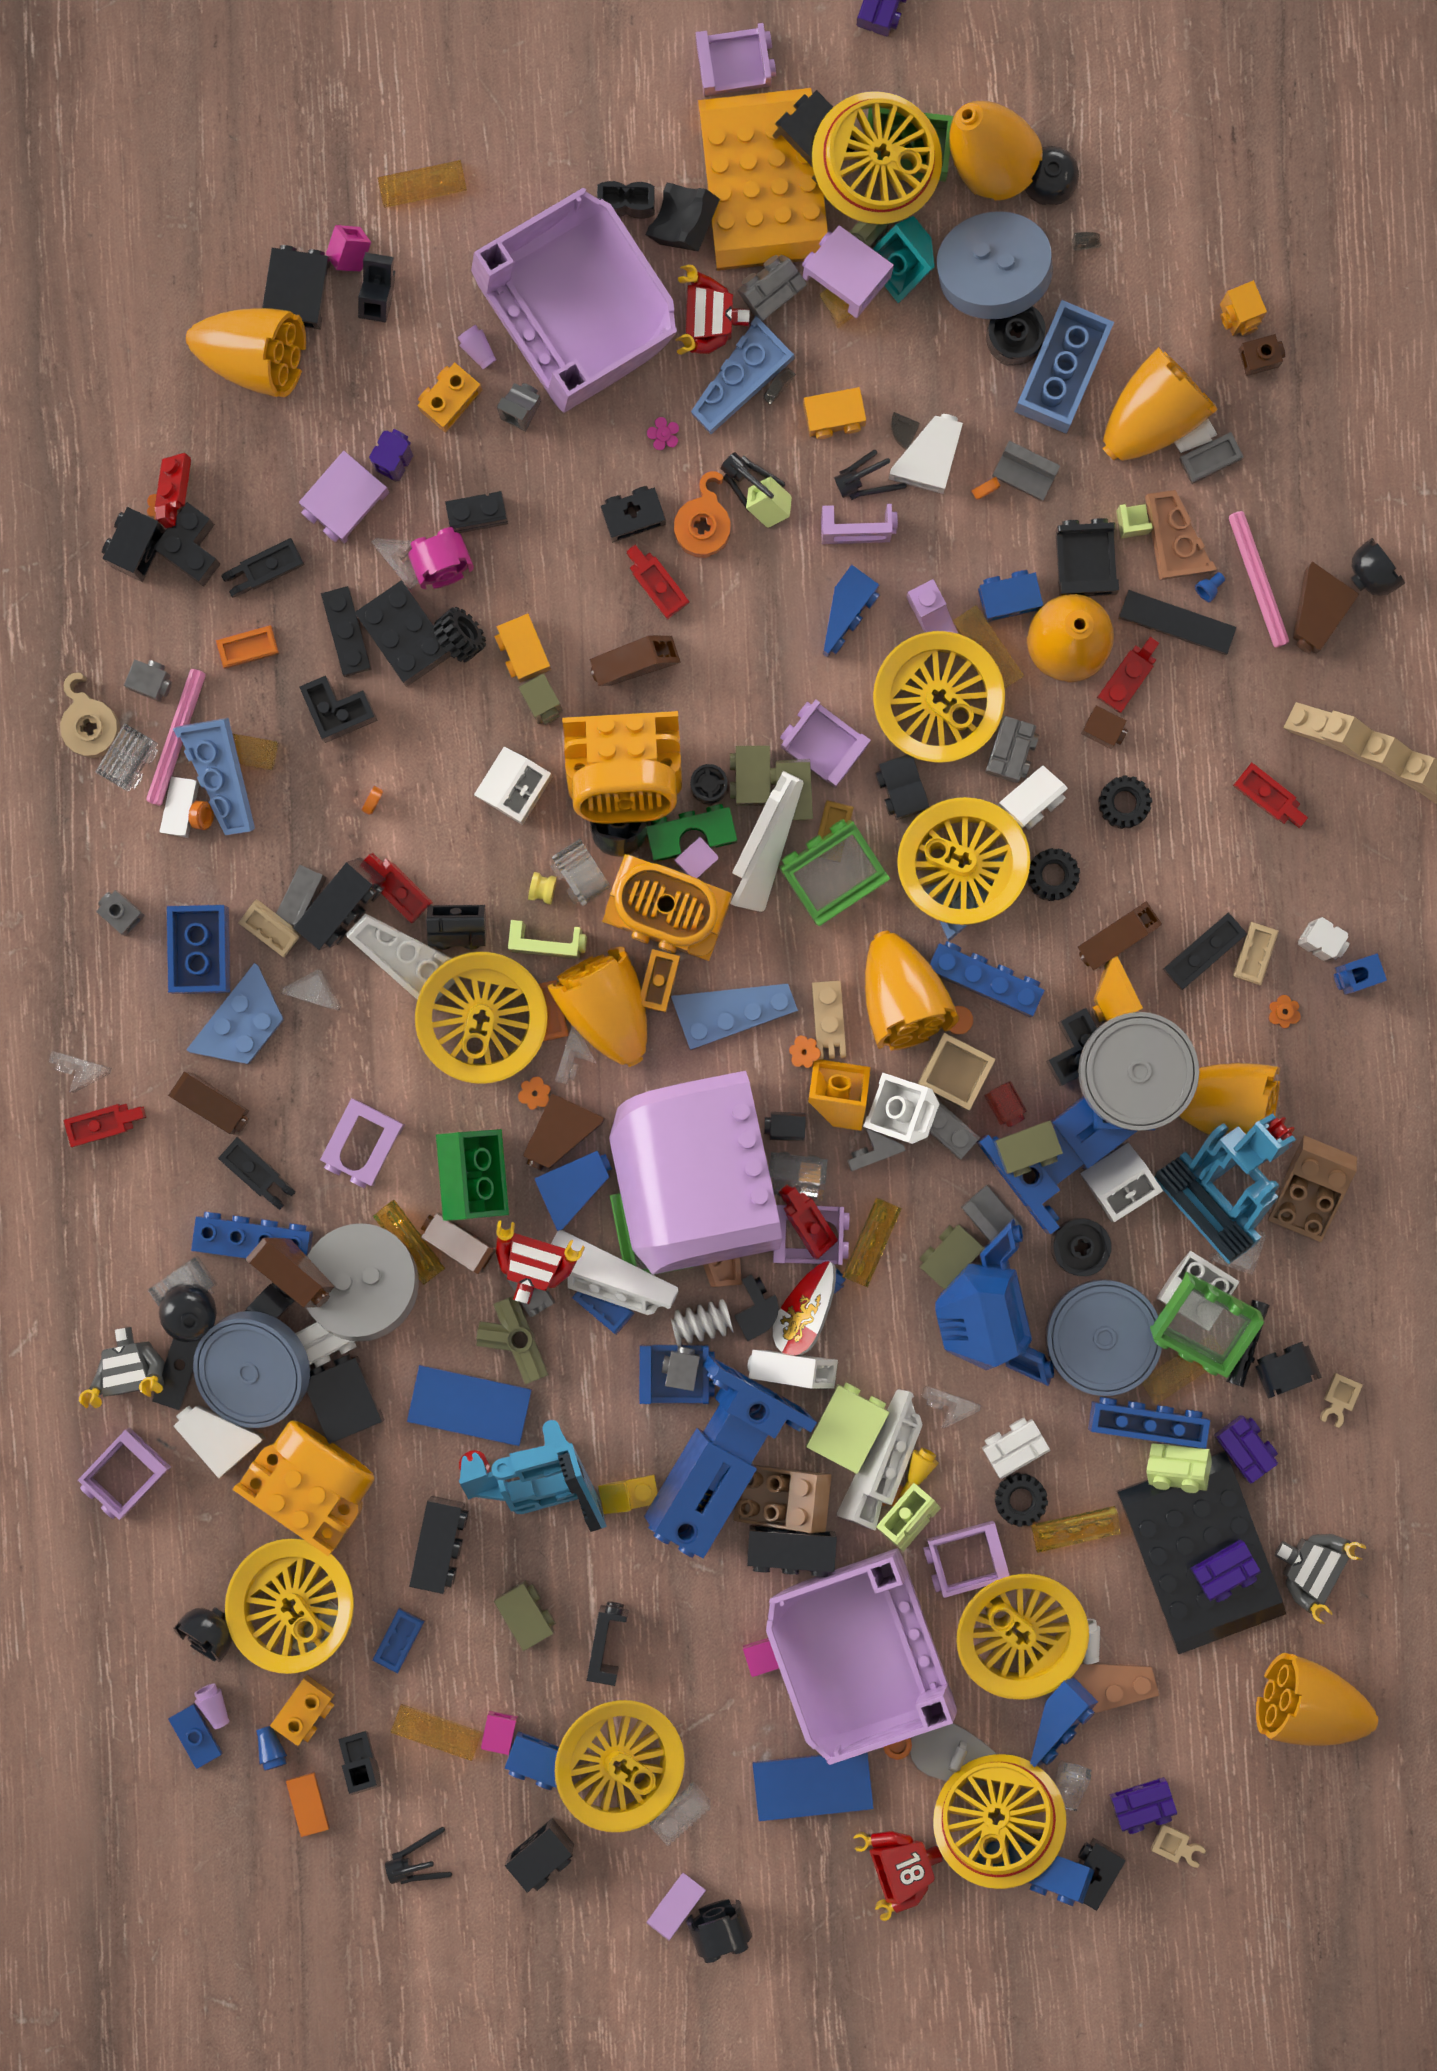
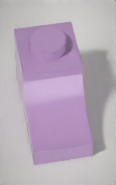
M934 579L907 593L906 598L924 633L946 631L958 634L948 612L946 602Z

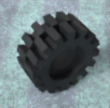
M452 607L434 622L433 629L436 630L434 634L440 638L438 642L440 645L443 644L445 646L444 650L451 652V657H457L458 661L465 663L484 649L486 637L482 636L483 630L477 627L479 625L478 622H474L470 614L466 615V611L460 610L459 607Z
M1128 775L1116 777L1102 789L1098 801L1100 802L1099 811L1102 812L1103 819L1110 822L1111 826H1117L1120 829L1132 828L1140 824L1150 812L1152 797H1150L1149 793L1151 792L1149 788L1145 787L1143 781L1137 780V777H1128ZM1122 791L1132 793L1136 799L1135 809L1130 813H1122L1115 807V796Z
M1050 848L1037 854L1030 862L1027 882L1031 886L1032 892L1040 896L1039 898L1047 899L1048 901L1061 900L1075 890L1080 879V868L1077 866L1076 859H1073L1069 852L1066 853L1063 849ZM1057 864L1063 869L1064 879L1061 884L1051 886L1043 880L1042 872L1045 866Z
M1015 1473V1475L1007 1476L1004 1481L999 1483V1487L995 1492L996 1497L994 1500L998 1513L1009 1524L1016 1525L1017 1527L1030 1526L1032 1523L1038 1522L1040 1517L1045 1514L1046 1506H1048L1047 1492L1043 1485L1035 1477L1026 1473ZM1017 1489H1026L1032 1495V1504L1024 1511L1015 1510L1010 1504L1011 1494Z

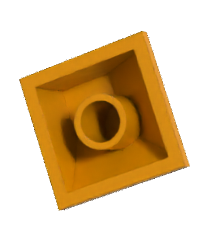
M1118 956L1107 961L1093 999L1096 1005L1092 1007L1099 1022L1104 1021V1023L1114 1017L1143 1009Z
M828 1060L814 1061L808 1102L833 1127L862 1131L871 1067Z

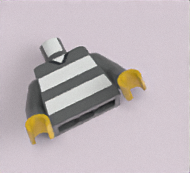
M132 1327L115 1330L117 1347L102 1351L101 1360L90 1388L83 1391L79 1397V1402L85 1408H88L89 1404L94 1408H99L102 1405L99 1395L102 1394L103 1397L141 1391L147 1397H151L152 1391L157 1394L162 1392L164 1386L162 1377L164 1360L150 1342L134 1343Z
M1317 1534L1310 1536L1308 1540L1301 1538L1296 1548L1284 1541L1277 1547L1274 1556L1287 1563L1283 1574L1287 1577L1286 1587L1298 1605L1312 1614L1313 1618L1320 1624H1326L1319 1618L1322 1611H1327L1332 1615V1611L1324 1604L1349 1558L1362 1560V1558L1355 1555L1354 1551L1356 1547L1366 1549L1364 1544L1351 1543L1349 1540L1334 1534Z

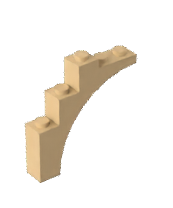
M1295 703L1283 727L1287 731L1319 742L1365 762L1403 782L1437 804L1436 758L1412 751L1395 737L1371 730L1354 716L1334 710L1331 713L1301 703Z

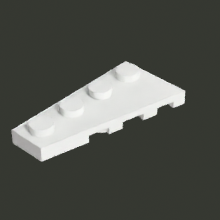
M366 913L346 933L348 939L416 999H418L420 991L430 975L443 963L452 959ZM451 978L443 987L448 990L455 983L454 979ZM441 992L438 993L435 1002L443 995Z

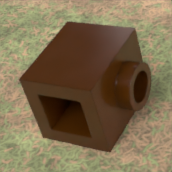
M1276 334L1244 342L1239 348L1246 376L1279 368L1283 362L1282 358H1285L1282 341H1277Z
M1096 705L1081 734L1112 749L1116 743L1121 745L1128 732L1124 728L1127 720Z

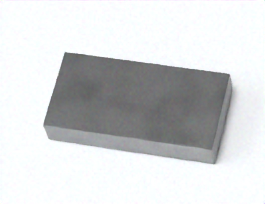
M1232 432L1181 456L1179 460L1191 484L1242 460L1244 456Z

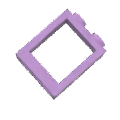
M128 1428L89 1467L78 1481L82 1484L80 1489L89 1498L93 1499L96 1497L103 1504L101 1509L110 1518L114 1519L117 1517L120 1520L129 1513L171 1466L131 1428ZM123 1445L154 1473L124 1506L93 1478Z
M994 1521L928 1538V1546L923 1547L927 1563H933L936 1574L931 1575L935 1591H941L943 1598L985 1587L996 1580L1010 1576ZM985 1533L995 1572L947 1586L937 1546Z

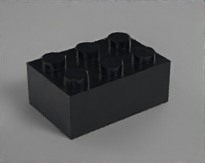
M402 580L355 612L406 687L451 657V652H446L444 650L445 646L443 644L440 645L438 642L440 638L435 636L434 632L436 630L433 629V624Z
M361 857L346 862L293 928L318 950L326 947L332 948L335 944L339 945L346 937L348 932L346 928L353 922L356 924L366 913L364 906L370 901L374 902L384 891L381 885L386 879Z
M431 1496L428 1499L409 1587L444 1594L448 1587L451 1588L452 1584L454 1585L457 1567H452L453 1560L458 1559V1556H460L463 1539L458 1538L460 1530L463 1531L466 1528L469 1511L464 1510L465 1502Z
M749 1525L747 1566H752L755 1572L767 1573L770 1572V1568H781L783 1574L798 1575L799 1570H809L812 1576L827 1577L828 1572H835L836 1532L806 1533L775 1527Z

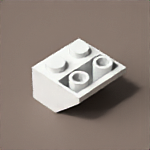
M503 747L474 795L523 825L553 776L550 772L524 756Z
M1041 766L999 802L997 806L1009 813L1022 829L1026 827L1030 830L1044 817L1041 812L1046 808L1051 812L1066 799L1063 793L1068 788L1047 768Z
M1129 1142L1080 1173L1111 1222H1116L1163 1191L1147 1165Z
M1189 1251L1170 1275L1156 1299L1167 1304L1182 1282L1186 1272L1230 1295L1236 1289L1239 1281L1194 1252ZM1191 1291L1178 1313L1200 1327L1210 1330L1223 1307Z

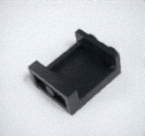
M817 90L810 97L804 94L793 105L796 111L792 115L786 112L775 123L778 129L772 135L775 139L782 135L812 167V148L817 129L828 112L833 108ZM852 135L850 136V139H851V140H854V141L859 142V141H858L856 138H854ZM847 147V150H846V152H854V151H855V150H853V149H851V148H848V147ZM814 174V176L812 177V179L817 183L816 178H815V174Z
M280 245V249L272 248L262 308L291 311L293 314L300 315L306 328L321 330L322 302L327 271L331 265L329 257L325 256V252L315 249H309L308 253L299 252L297 248L288 245Z
M1106 518L1092 519L1091 524H1079V520L1062 521V525L1057 526L1056 548L1059 596L1070 594L1086 597L1117 595L1119 592V579L1116 577L1115 522L1108 523Z
M350 1354L334 1360L335 1366L325 1370L322 1365L310 1370L307 1393L328 1444L385 1420L381 1409L378 1410L360 1367L359 1357L351 1359Z
M608 1601L606 1606H600L586 1681L611 1686L616 1685L619 1667L602 1664L610 1620L627 1622L629 1610L623 1609L624 1604Z

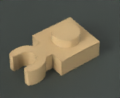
M1334 1373L1324 1396V1400L1331 1402V1404L1322 1411L1320 1420L1326 1422L1328 1415L1334 1413L1337 1416L1334 1426L1340 1428L1344 1422L1343 1409L1353 1410L1363 1385Z
M1166 1824L1161 1825L1150 1848L1151 1851L1176 1863L1183 1856L1190 1866L1196 1868L1200 1864L1196 1860L1191 1859L1192 1853L1200 1851L1205 1854L1206 1852L1205 1848L1200 1844H1187L1190 1838L1189 1835Z

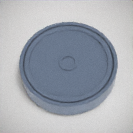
M987 212L970 217L955 226L944 238L939 248L937 270L941 290L945 298L956 309L973 317L1002 319L1017 315L1038 302L1051 283L1053 262L1049 240L1036 223L1015 213Z
M1093 1280L1082 1283L1066 1292L1058 1300L1050 1313L1045 1334L1049 1358L1059 1375L1069 1384L1083 1392L1097 1396H1113L1128 1392L1145 1381L1158 1363L1162 1347L1154 1342L1150 1326H1153L1159 1316L1150 1301L1142 1293L1129 1285L1112 1280Z
M243 1311L223 1318L201 1338L194 1355V1378L202 1398L217 1415L238 1426L261 1428L278 1423L297 1407L305 1396L309 1385V1360L300 1339L282 1321L265 1313Z

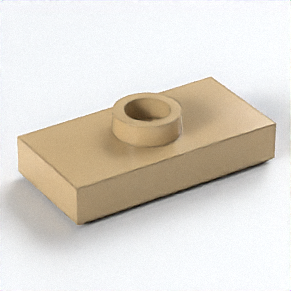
M257 899L239 921L241 926L282 957L288 954L301 936L293 926Z
M1250 922L1233 977L1259 986L1262 984L1279 932L1278 930Z

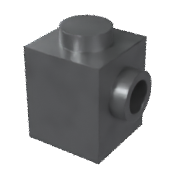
M134 659L124 686L131 691L160 702L162 696L166 697L170 691L172 681L169 678L171 675L164 671L165 666L149 660L148 664Z
M116 890L112 894L107 892L98 902L100 907L96 911L124 936H127L145 916L144 913Z
M678 1346L677 1351H671L670 1357H664L662 1373L667 1374L665 1386L694 1391L700 1355L694 1354L695 1349Z

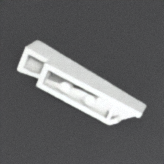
M785 771L782 772L774 790L771 792L732 872L742 878L730 902L734 906L759 912L764 911L804 784L803 780Z
M559 1230L551 1243L552 1245L566 1249L569 1241L573 1240L571 1248L574 1251H580L582 1246L585 1247L581 1258L577 1260L568 1277L569 1289L646 1315L655 1313L656 1309L661 1306L667 1309L671 1308L678 1294V1287L563 1230Z
M900 1389L896 1390L887 1409L890 1413L858 1474H855L837 1511L838 1517L871 1530H876L882 1502L892 1505L923 1425L920 1415L915 1413L913 1407V1393Z

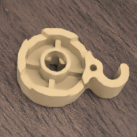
M73 673L65 679L63 684L66 695L73 700V703L63 713L60 722L61 736L66 746L76 754L87 758L102 757L111 752L112 747L116 744L118 737H120V722L115 712L103 702L91 699V697L83 692H74L75 685L79 682H86L87 678L81 673ZM88 722L97 725V729L93 730L94 734L91 736L89 733L84 732V727H87L86 724Z

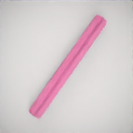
M1243 511L1233 513L1229 516V521L1273 646L1275 648L1284 646L1289 643V638Z
M191 669L186 680L146 798L151 804L161 806L183 744L181 738H177L173 728L189 725L205 679V673L200 670Z

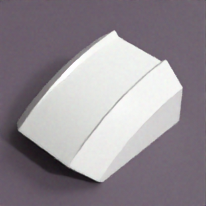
M882 1073L879 1088L863 1127L911 1144L927 1138L939 1107V1102L933 1090Z

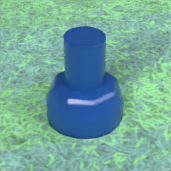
M1218 572L1210 580L1204 579L1199 581L1195 585V590L1203 600L1211 602L1218 593L1217 588L1225 582V577Z

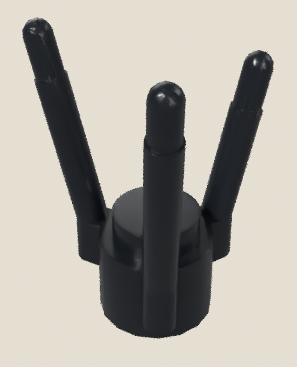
M872 450L848 468L839 471L840 475L834 477L842 498L850 496L851 501L861 496L905 489L907 484L901 483L858 490V488L862 487L860 478L890 463V459L886 458L858 473L855 471L877 454V450Z
M736 452L732 453L720 467L725 473L723 479L731 486L745 508L747 499L736 484L735 479L741 482L746 478L769 498H774V494L749 473L750 469L765 478L771 476L781 487L785 486L784 481L752 463L747 457H740Z
M440 1827L404 1850L392 1854L393 1860L385 1862L386 1874L391 1884L400 1882L402 1885L414 1881L452 1877V1872L413 1875L416 1871L433 1867L434 1862L429 1861L412 1866L409 1858L404 1859L406 1855L445 1831V1827Z

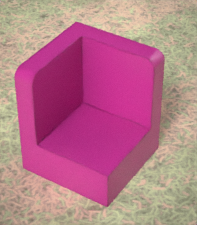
M335 225L326 256L329 257L336 270L360 272L363 269L365 252L368 253L371 241L361 227Z
M769 1638L743 1645V1651L752 1677L779 1669Z
M489 1711L481 1749L509 1755L518 1716Z

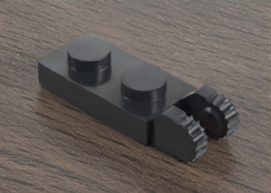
M289 538L240 562V565L223 573L221 577L226 582L245 573L248 581L233 587L229 591L231 597H237L305 564L292 538Z
M236 1137L218 1157L225 1166L260 1197H265L279 1210L284 1204L277 1196L268 1191L271 1185L275 1182L284 1193L290 1196L296 1193L286 1181L279 1177L280 1174L239 1137Z

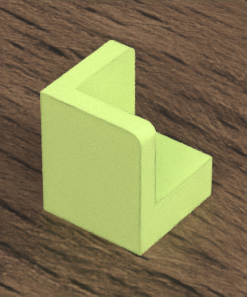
M770 476L760 482L774 494V498H769L753 485L748 488L746 509L766 527H771L790 517L792 500L791 495Z
M1126 504L1119 505L1116 512L1121 538L1147 535L1151 532L1153 528L1152 523L1148 521L1146 504L1126 507Z

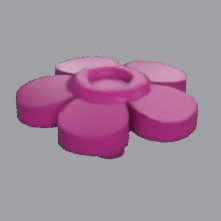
M659 417L655 420L657 428H648L647 437L649 439L657 438L653 442L655 449L663 450L665 442L669 447L677 445L678 438L671 435L679 431V426L676 422H670L667 425L666 419Z

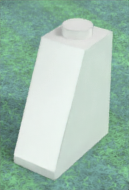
M941 414V417L934 416L891 468L889 480L944 494L963 423L958 422L957 417L949 414Z
M752 1350V1355L748 1360L749 1378L806 1388H834L838 1360L806 1355H789L769 1350Z
M201 1405L193 1409L190 1406L186 1407L176 1416L179 1421L174 1425L176 1430L218 1478L222 1477L266 1438L262 1433L248 1427L235 1425Z

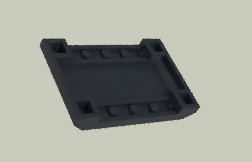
M1225 1451L1211 1455L1212 1465L1206 1491L1198 1490L1196 1493H1188L1177 1487L1161 1490L1150 1485L1148 1479L1116 1491L1126 1518L1129 1521L1178 1655L1286 1615L1283 1600ZM1242 1540L1261 1573L1256 1575L1257 1581L1244 1588L1238 1585L1230 1590L1232 1592L1231 1596L1220 1602H1217L1216 1599L1210 1601L1195 1578L1191 1567L1235 1542Z

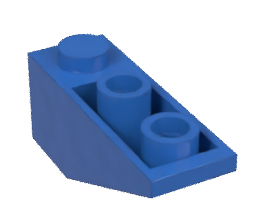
M853 565L849 567L834 588L823 655L827 658L831 652L835 654L839 652L846 642L842 637L848 629L851 631L856 629L863 619L859 614L865 606L870 609L880 596L877 593L879 584Z
M1074 1677L1064 1680L1045 1703L1030 1762L1033 1767L1042 1764L1049 1765L1058 1756L1059 1753L1056 1750L1062 1743L1064 1745L1068 1744L1077 1733L1074 1729L1080 1723L1083 1725L1089 1721L1095 1713L1092 1709L1098 1701Z

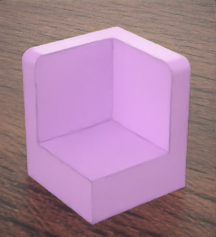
M699 837L675 859V863L687 875L699 879L718 860V856Z

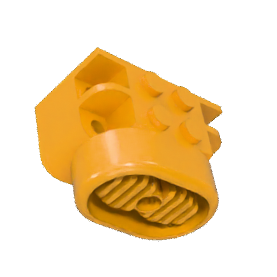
M678 711L562 718L568 793L573 800V808L580 817L587 821L601 824L646 822L660 819L673 811L677 804V794L682 790Z
M625 854L610 892L602 922L631 932L632 939L645 944H648L649 940L658 942L659 949L675 954L676 950L709 961L733 894L682 872ZM670 897L675 903L673 910L670 912L660 911L658 902L661 898Z
M292 1420L288 1422L277 1440L266 1446L259 1453L241 1481L232 1490L329 1556L337 1548L360 1515L363 1508L362 1498L373 1484L375 1477L365 1465L334 1443L328 1444L326 1437L309 1426Z

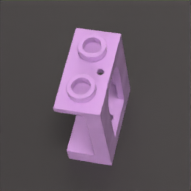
M887 504L885 523L834 524V505L822 506V544L890 542L892 534H896L898 518L897 512H892V504Z
M351 1098L320 1160L326 1163L325 1169L337 1175H340L342 1171L352 1176L350 1182L362 1188H365L367 1184L374 1186L376 1183L375 1179L405 1124ZM360 1115L383 1127L384 1130L366 1165L359 1170L353 1171L343 1166L340 1154Z
M776 1205L782 1232V1242L780 1249L773 1250V1263L821 1264L829 1261L833 1264L843 1265V1259H848L849 1242H843V1230H849V1213H844V1207L817 1206L825 1220L835 1225L838 1231V1242L819 1259H815L807 1249L785 1248L786 1220L789 1219L783 1209L786 1205Z

